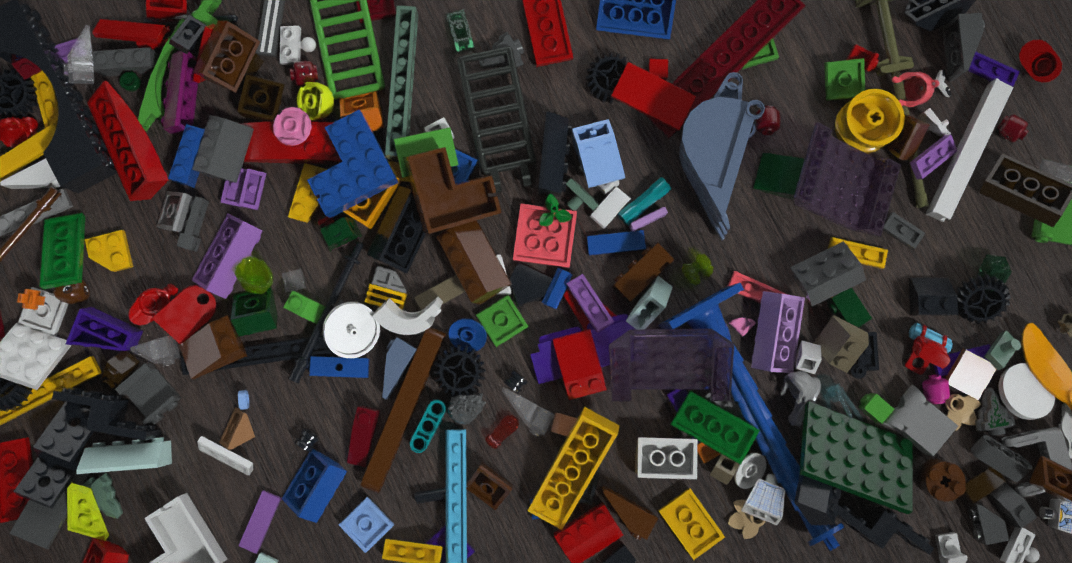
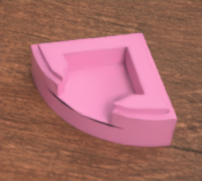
M742 317L736 318L728 324L743 337L756 322Z

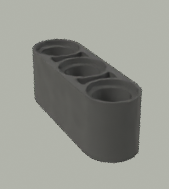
M983 435L970 448L975 457L1015 482H1019L1032 470V465L1025 458L988 435Z

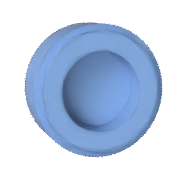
M247 390L238 391L240 410L249 408V394Z

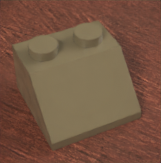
M833 315L813 344L821 345V355L830 365L847 373L869 345L868 333Z

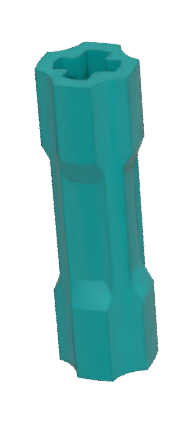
M659 178L649 189L623 208L617 215L625 225L629 226L645 210L665 196L671 190L670 185L664 178Z

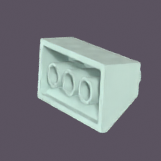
M164 437L151 439V442L136 439L132 440V444H125V440L113 441L112 445L105 446V442L93 443V447L84 449L76 470L77 474L158 468L172 464L171 440L164 441Z

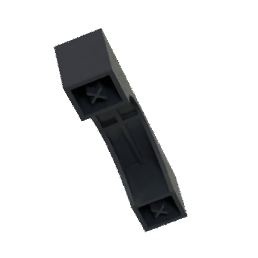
M11 0L0 6V58L11 64L12 54L26 58L36 64L52 83L58 100V123L54 136L43 154L60 187L80 193L117 173V170L104 140L99 135L100 131L97 124L93 123L91 119V111L88 107L84 106L82 94L76 90L73 77L65 69L67 68L66 63L62 58L58 57L57 52L59 50L58 48L55 49L56 45L49 38L50 32L40 21L42 20L41 15L36 9H31L26 2Z

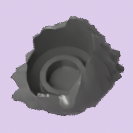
M462 391L461 395L455 394L448 402L449 417L457 424H470L477 418V415L481 413L483 406L486 404L485 401H482L483 393L475 394L474 392H469L467 396L465 391Z

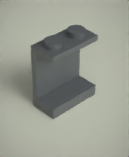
M153 363L143 364L115 388L119 395H127L146 417L142 421L144 424L158 423L163 418L162 415L167 410H173L178 405L177 402L182 398Z

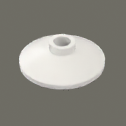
M751 453L744 458L734 475L735 483L740 488H751L758 479L762 478L766 469L764 456L760 453Z

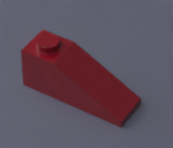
M364 406L357 407L347 463L367 467L380 410Z

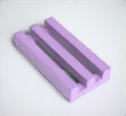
M662 207L632 222L629 228L631 231H636L666 216L668 212L665 207Z

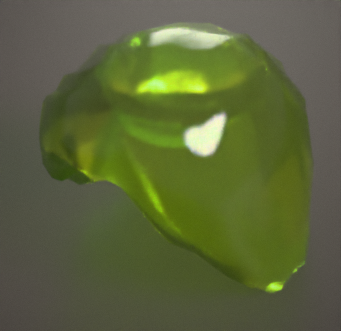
M249 256L242 259L235 267L237 280L243 289L249 293L264 294L273 284L272 271L264 260Z

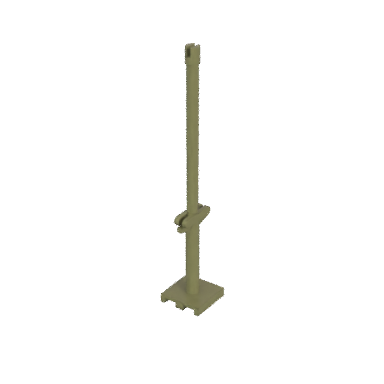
M855 0L856 8L874 4L877 6L887 59L877 64L876 68H879L877 75L891 74L892 78L894 76L899 77L902 75L901 72L913 68L912 57L899 56L888 4V2L893 0ZM903 81L893 83L896 98L907 101ZM902 106L904 113L910 115L908 107ZM917 151L912 160L918 157ZM908 160L915 191L917 208L929 206L923 179H916L910 165L912 160Z

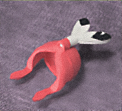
M944 69L939 70L936 80H932L928 74L923 72H906L899 77L894 76L891 79L893 83L905 80L904 89L908 101L900 99L899 102L902 106L914 107L927 102L932 97L936 87H939L946 97H951L950 88L944 83L946 78Z

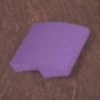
M241 168L237 183L225 181L221 203L258 210L267 173Z

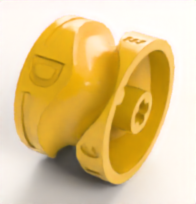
M868 89L862 91L838 112L835 119L836 136L840 143L851 152L857 154L876 152L899 136L904 126V110L899 100L885 90Z

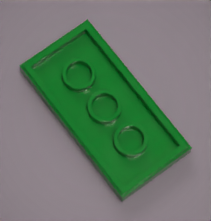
M83 213L44 219L40 287L42 289L82 283L85 215Z
M689 391L671 423L675 428L694 439H698L701 443L739 465L742 464L760 431Z

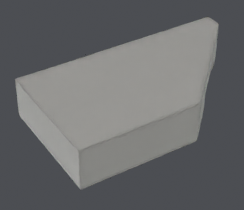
M379 266L376 267L372 280L373 285L407 293L396 271Z

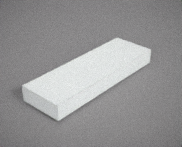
M203 436L197 441L200 451L250 476L252 473L253 463Z

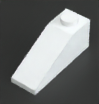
M46 159L0 182L1 186L10 189L60 187Z

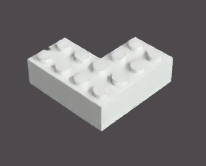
M187 493L176 497L162 508L144 518L165 553L150 563H223L227 560L226 555Z

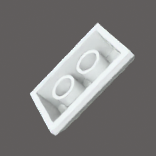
M638 437L635 455L636 477L697 479L698 439Z

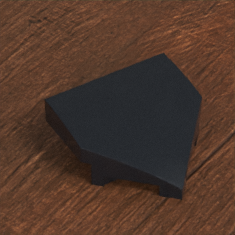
M518 262L510 277L512 284L510 289H512L517 307L533 301H540L546 294L552 278Z

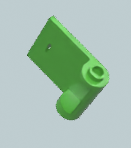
M1072 199L1054 228L1034 219L1031 237L1035 238L1036 242L1047 243L1051 241L1072 245Z

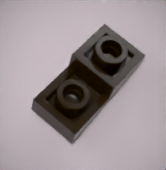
M989 466L980 474L965 482L966 490L964 494L973 504L997 489L1006 480L1000 472Z

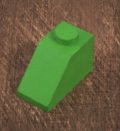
M292 291L283 308L317 324L325 306L299 292Z

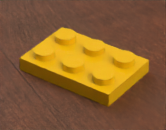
M688 488L658 510L693 560L725 538L691 488Z

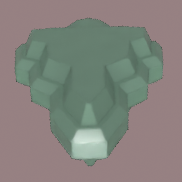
M105 473L98 479L92 477L87 480L82 486L91 488L99 510L106 516L119 518L123 511L120 502L115 498L116 490L112 486L113 480Z

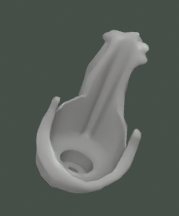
M804 371L787 374L784 378L782 391L780 392V395H784L787 388H789L791 394L796 399L794 409L788 416L791 426L802 425L805 404L808 401L815 403L821 390L820 379L818 377H811Z

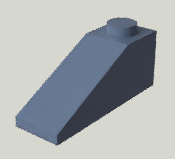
M398 337L395 340L392 339L387 346L388 352L386 354L382 396L384 399H389L417 351V348Z

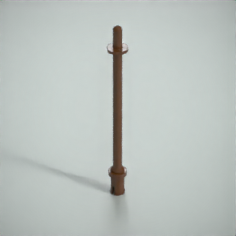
M51 186L41 199H37L34 211L0 249V262L43 212L52 209L51 206L62 195L61 192Z

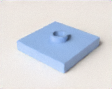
M368 496L339 524L364 553L395 525Z

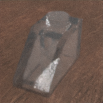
M165 336L130 347L132 352L154 364L169 366L175 364L174 360L180 359L176 340L171 336Z

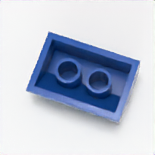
M313 449L308 453L283 495L282 500L298 517L317 523L347 471L336 461Z

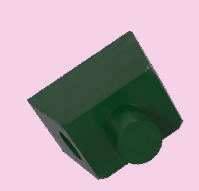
M343 217L320 229L330 252L363 236L355 220L348 217Z

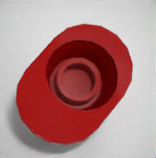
M1040 39L1032 40L1021 48L1019 60L1035 81L1041 83L1050 82L1060 75L1062 61L1046 41Z

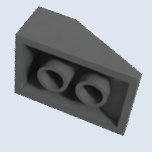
M982 13L958 14L943 27L948 82H952L969 70L984 32L985 22L982 19Z

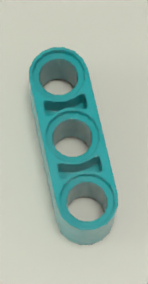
M434 400L428 405L411 438L410 448L412 451L421 453L430 445L447 410V405L443 400ZM435 403L442 405V412L440 414H436L433 411L432 407ZM425 421L433 423L432 431L425 430ZM417 438H421L424 441L425 445L421 449L415 446Z

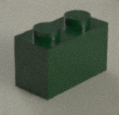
M852 287L826 299L828 302L827 306L833 314L858 328L872 319Z

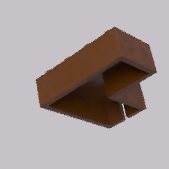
M446 147L403 157L424 233H434L502 213L498 197H488V193H496L492 176H483L455 184Z

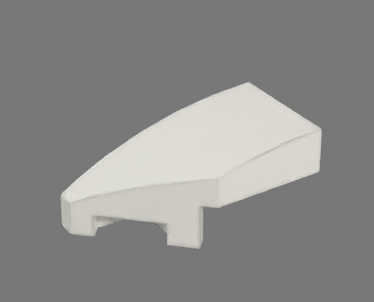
M931 108L917 116L919 120L930 124L928 129L936 135L943 137L944 135L951 134L946 128L949 124L948 120L946 119L941 122Z

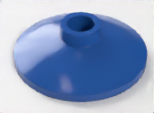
M459 319L449 329L451 343L456 348L457 345H461V351H464L465 346H469L467 352H471L472 349L478 351L486 343V331L475 320Z

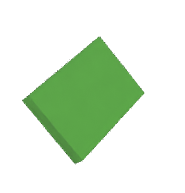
M450 127L393 139L402 178L408 177L403 157L437 148L446 147L450 166L458 165Z

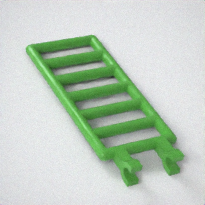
M310 0L327 86L331 90L334 100L383 90L385 83L367 0H324L319 2L317 0ZM356 1L360 2V12L321 20L319 9ZM363 18L365 29L325 38L323 27ZM367 37L369 44L367 48L330 56L328 54L327 45ZM371 55L373 63L371 66L332 73L330 63ZM375 73L377 82L375 84L336 92L334 81Z

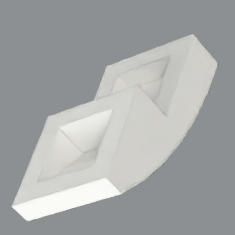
M616 186L590 217L605 229L631 198Z

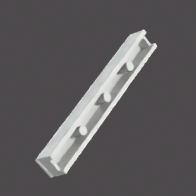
M998 78L987 84L957 147V152L953 155L925 215L944 222L945 219H951L1014 87L1000 81Z

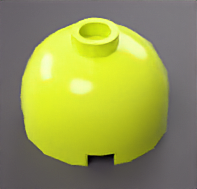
M304 83L306 85L299 89L297 95L298 108L307 113L310 120H322L329 116L334 106V97L331 90L322 83Z

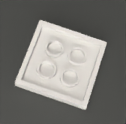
M16 323L0 341V377L38 390L71 345H66L67 340Z

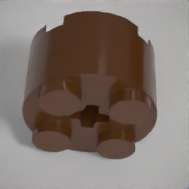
M931 459L926 461L922 465L920 472H918L917 481L920 489L932 498L949 502L965 493V476L956 464L940 459Z

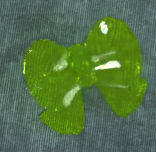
M698 254L695 262L683 264L682 272L689 280V283L698 285L700 284L698 272L701 271L707 277H710L713 273V266H711L709 257L705 254Z

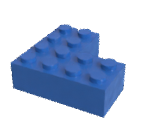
M360 109L325 127L342 162L307 181L314 195L318 197L317 200L327 217L332 218L399 183Z

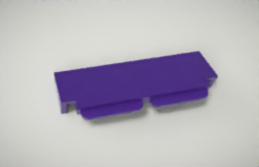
M627 314L612 317L614 323L598 333L591 323L587 325V330H591L601 367L650 354L645 331L640 333L626 322ZM579 327L551 333L539 338L540 344H538L540 352L530 354L538 384L562 378L552 339L580 332L581 329Z

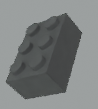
M844 241L791 267L796 284L812 306L866 281L862 264Z

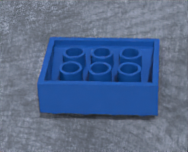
M600 0L596 30L670 39L676 0Z

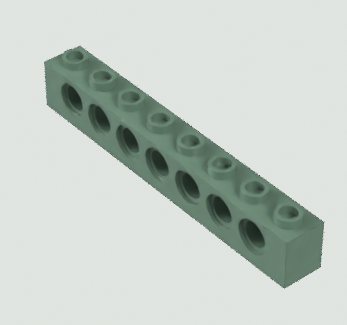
M397 6L385 150V156L388 160L398 161L393 139L407 137L410 132L418 28V12L416 7Z

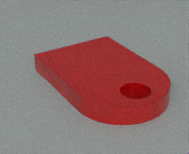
M199 285L188 286L152 316V319L179 344H182L214 315L216 310L215 296ZM207 294L209 300L206 303H201L197 299L198 295Z

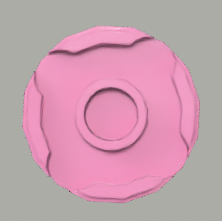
M296 107L282 110V113L276 116L273 123L275 136L283 144L289 146L299 145L304 142L310 135L312 128L308 114Z

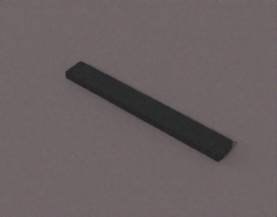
M323 335L319 336L310 356L334 353L326 345ZM310 337L244 347L247 354L246 357L214 371L298 359L302 355ZM180 356L182 375H189L184 357Z

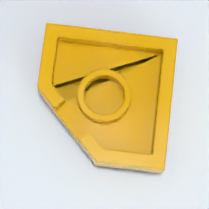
M124 230L85 239L88 257L112 272L133 267Z

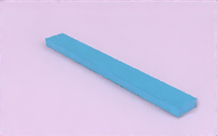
M446 430V563H467L466 430Z

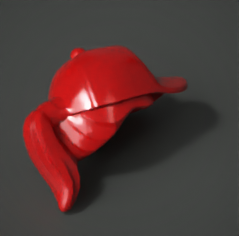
M168 284L163 289H147L138 296L129 309V320L133 324L140 326L152 322V316L170 301L171 295L175 296L178 293V288L173 284Z

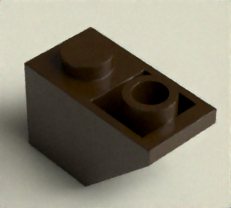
M128 351L120 352L107 361L100 383L106 390L117 394L118 392L115 388L137 370L140 361Z

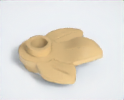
M959 394L950 395V398L945 402L948 410L946 416L958 425L956 431L960 428L961 423L975 425L977 419L974 409L978 408L981 403L970 395L963 397ZM954 400L957 402L955 407L952 405Z
M736 500L733 504L737 512L730 516L728 524L735 529H742L744 539L753 538L757 535L759 527L764 525L766 521L762 519L754 520L752 515L742 512L741 509L746 500Z

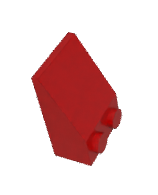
M590 329L552 339L569 400L607 390Z

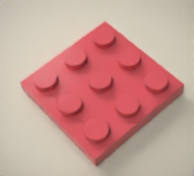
M520 204L513 261L570 268L577 211L567 210L572 216V219L568 222L560 223L554 217L551 225L541 226L539 225L540 216L543 213H550V211L543 206Z

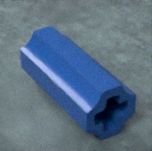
M558 268L542 303L557 310L567 288L566 283L570 282L572 274Z

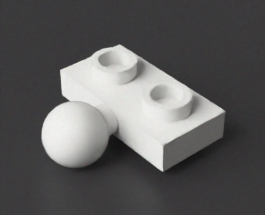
M280 26V64L293 65L294 62L301 61V49L305 52L315 50L316 42L313 38L305 37L301 41V28L299 26Z
M1015 527L1000 561L1004 563H1023L1025 559L1030 563L1037 562L1040 554L1036 548L1030 547L1035 534L1025 528Z

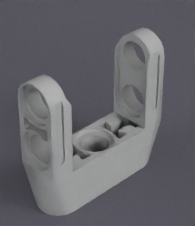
M1058 427L1031 430L1001 438L1002 444L1006 447L1013 446L1017 448L1037 443L1041 457L1044 456L1072 470L1065 438ZM1029 482L1021 483L1014 488L1021 497L1045 492L1029 484Z

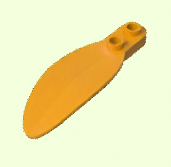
M1028 323L1022 333V349L1030 371L1048 392L1066 403L1072 410V372L1041 330L1034 323Z

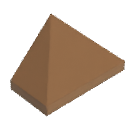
M235 407L219 442L228 450H232L255 437L248 415Z

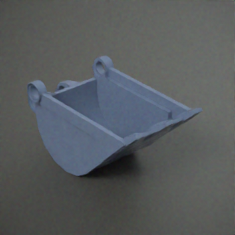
M735 72L729 73L713 99L703 101L690 112L683 125L679 153L683 171L721 241L725 239L724 236L727 235V231L730 229L726 210L747 141L756 131L753 122L762 117L765 110L764 104L759 100H752L750 102L742 100L743 79L740 74ZM730 78H736L739 81V85L737 86V84L733 82H728V80ZM757 105L761 112L758 115H753L750 113L749 108Z

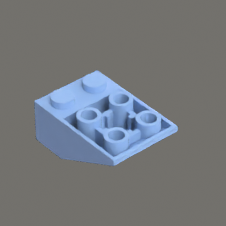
M609 119L572 129V142L588 188L625 179L619 150Z

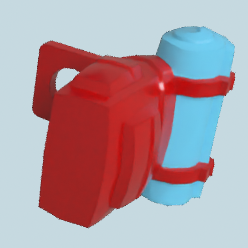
M915 323L909 330V337L914 340L912 353L906 361L905 367L920 375L924 373L930 363L942 369L947 367L950 363V357L947 353L952 349V340L946 335H941L927 328L924 324ZM920 357L923 359V365L916 368L912 365V362L915 358Z

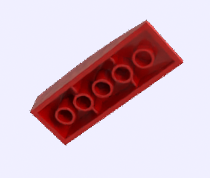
M103 81L87 104L129 200H150L169 181L167 174L163 169L153 144L134 113L109 82Z
M274 122L239 123L254 129L244 162L337 165L342 162L325 129L326 126L334 122H311L310 135L304 142L295 146L285 145L278 140L273 132Z

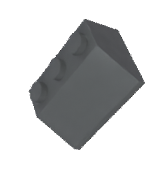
M210 115L192 170L209 177L237 183L254 129L225 118Z

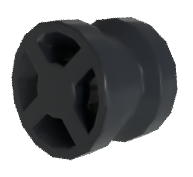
M513 370L510 378L505 379L504 383L519 394L520 388L526 385L528 381Z
M303 428L301 436L295 440V444L311 452L314 443L318 442L320 438L310 430Z

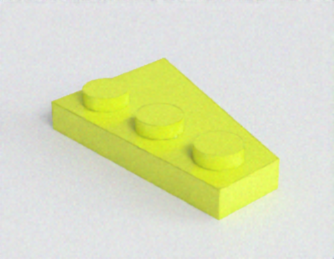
M71 483L67 488V530L106 541L109 533L91 488Z

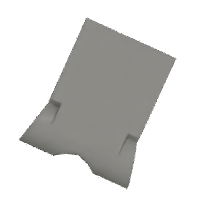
M914 385L907 389L900 398L898 406L894 408L893 412L883 422L884 425L897 430L904 438L910 440L912 445L921 453L934 456L958 427L956 423L928 402L921 391Z

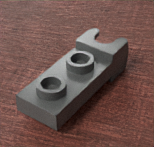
M195 196L194 201L190 204L191 212L189 219L184 224L185 232L180 233L177 242L178 247L195 252L198 251L201 242L198 236L209 201Z

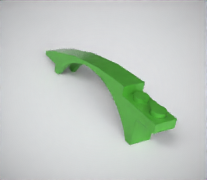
M201 0L199 8L193 11L190 16L207 26L210 24L216 25L218 20L212 15L222 1ZM181 18L164 45L149 78L138 121L146 132L156 118L162 119L165 114L162 102L163 76L169 61H171L172 54L179 51V49L170 45L169 42L185 21L183 18Z

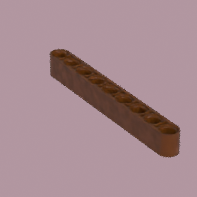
M433 327L425 330L364 474L361 487L378 494L381 491L445 339V332Z

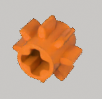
M25 289L24 294L18 293L17 302L22 303V308L38 310L39 305L44 306L45 296H40L41 291Z

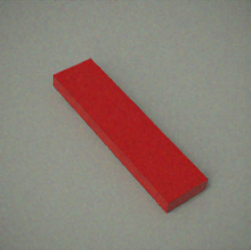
M100 19L92 34L97 38L160 44L167 32V28L165 25Z

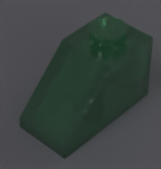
M986 254L979 268L978 275L982 278L985 274L990 277L994 275L997 279H1001L1006 283L1012 270L1006 257Z

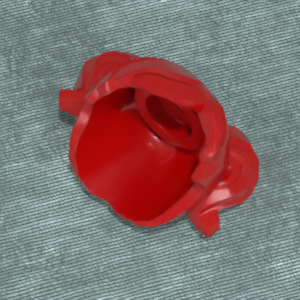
M28 116L22 119L16 117L1 119L0 141L7 147L15 148L38 133L36 132L38 129L37 120Z

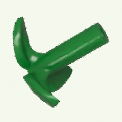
M549 194L545 200V207L550 213H543L540 216L539 225H551L554 217H556L558 222L565 223L570 221L572 216L565 209L558 211V200L554 195Z

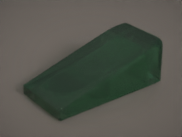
M464 9L446 14L456 51L459 52L473 48L474 43Z

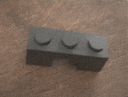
M150 47L93 51V70L103 77L121 76L123 70L150 74L157 63L159 54Z

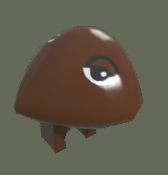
M83 278L82 283L55 287L53 292L55 298L68 304L81 303L90 296L89 287Z

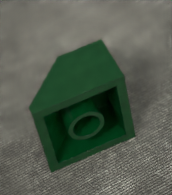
M272 287L234 295L231 322L239 337L277 328L278 315Z

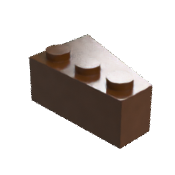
M659 243L652 249L650 247L645 249L641 253L643 256L641 260L637 261L635 259L627 267L629 271L625 275L621 272L614 279V289L628 303L674 261L673 257Z

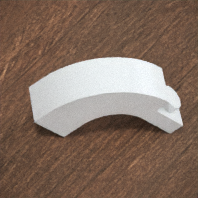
M437 297L423 310L407 312L399 308L389 298L374 312L372 317L382 327L391 332L403 335L417 334L432 326L435 320L434 317L441 312L440 307L443 301Z

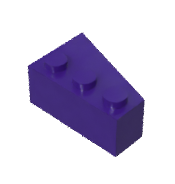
M93 307L79 309L65 344L127 351L137 347L143 330Z

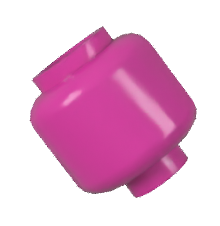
M929 375V379L922 382L923 395L931 404H943L946 402L945 400L950 398L949 381L941 378V375Z

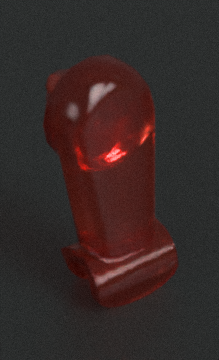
M512 415L504 417L493 433L486 437L487 444L491 448L497 449L501 442L517 430L519 426L518 419Z

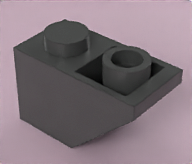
M968 503L970 508L968 509V514L973 521V535L977 542L989 545L1009 540L1006 524L1003 519L980 504Z

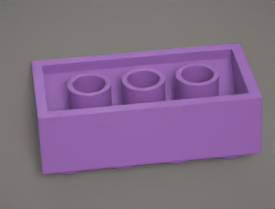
M228 213L192 281L206 291L226 299L232 292L236 279L242 274L243 266L250 259L255 244L259 242L262 230Z

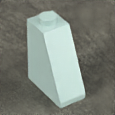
M657 276L647 286L626 322L642 333L666 308L673 287Z

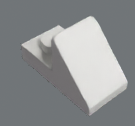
M950 532L935 535L940 563H966L967 555L961 553L957 533Z

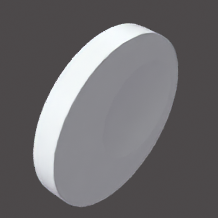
M346 302L336 306L329 312L323 324V338L326 345L336 355L344 358H357L368 353L376 344L380 334V324L372 317L374 312L366 305L358 302Z
M1027 363L1013 365L1007 368L1000 376L998 387L1001 400L1006 408L1015 416L1026 420H1035L1046 416L1052 410L1055 396L1039 383L1030 371Z

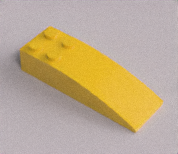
M584 407L528 508V512L562 530L618 435L620 425Z

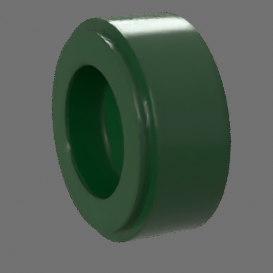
M125 72L120 77V85L126 91L134 92L139 89L141 80L135 73Z

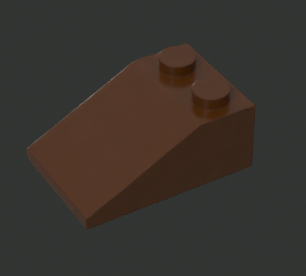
M228 315L207 324L179 345L192 380L247 356L241 337L238 336Z
M602 484L601 490L628 528L630 535L638 540H641V538L647 540L658 520L657 516L648 509Z

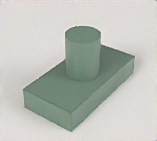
M571 178L566 183L575 193L567 203L573 211H576L583 202L593 211L600 205L574 179Z
M1006 330L1000 333L985 357L997 370L1003 369L1014 352L1021 348V344Z

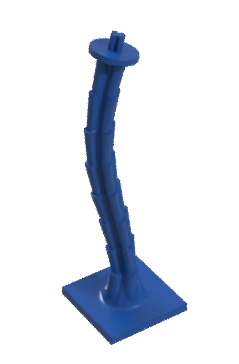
M741 283L725 287L660 323L658 326L662 332L672 330L686 322L702 343L708 346L719 373L723 374L734 401H737L745 422L760 430L756 437L757 444L762 455L766 456L778 483H781L794 510L798 511L812 539L808 541V544L812 546L823 540L829 551L840 546L833 534L844 528L842 522L837 525H811L794 503L800 466L785 445L787 442L773 422L772 414L759 395L758 387L744 366L742 356L728 336L729 331L719 308V303L744 290Z

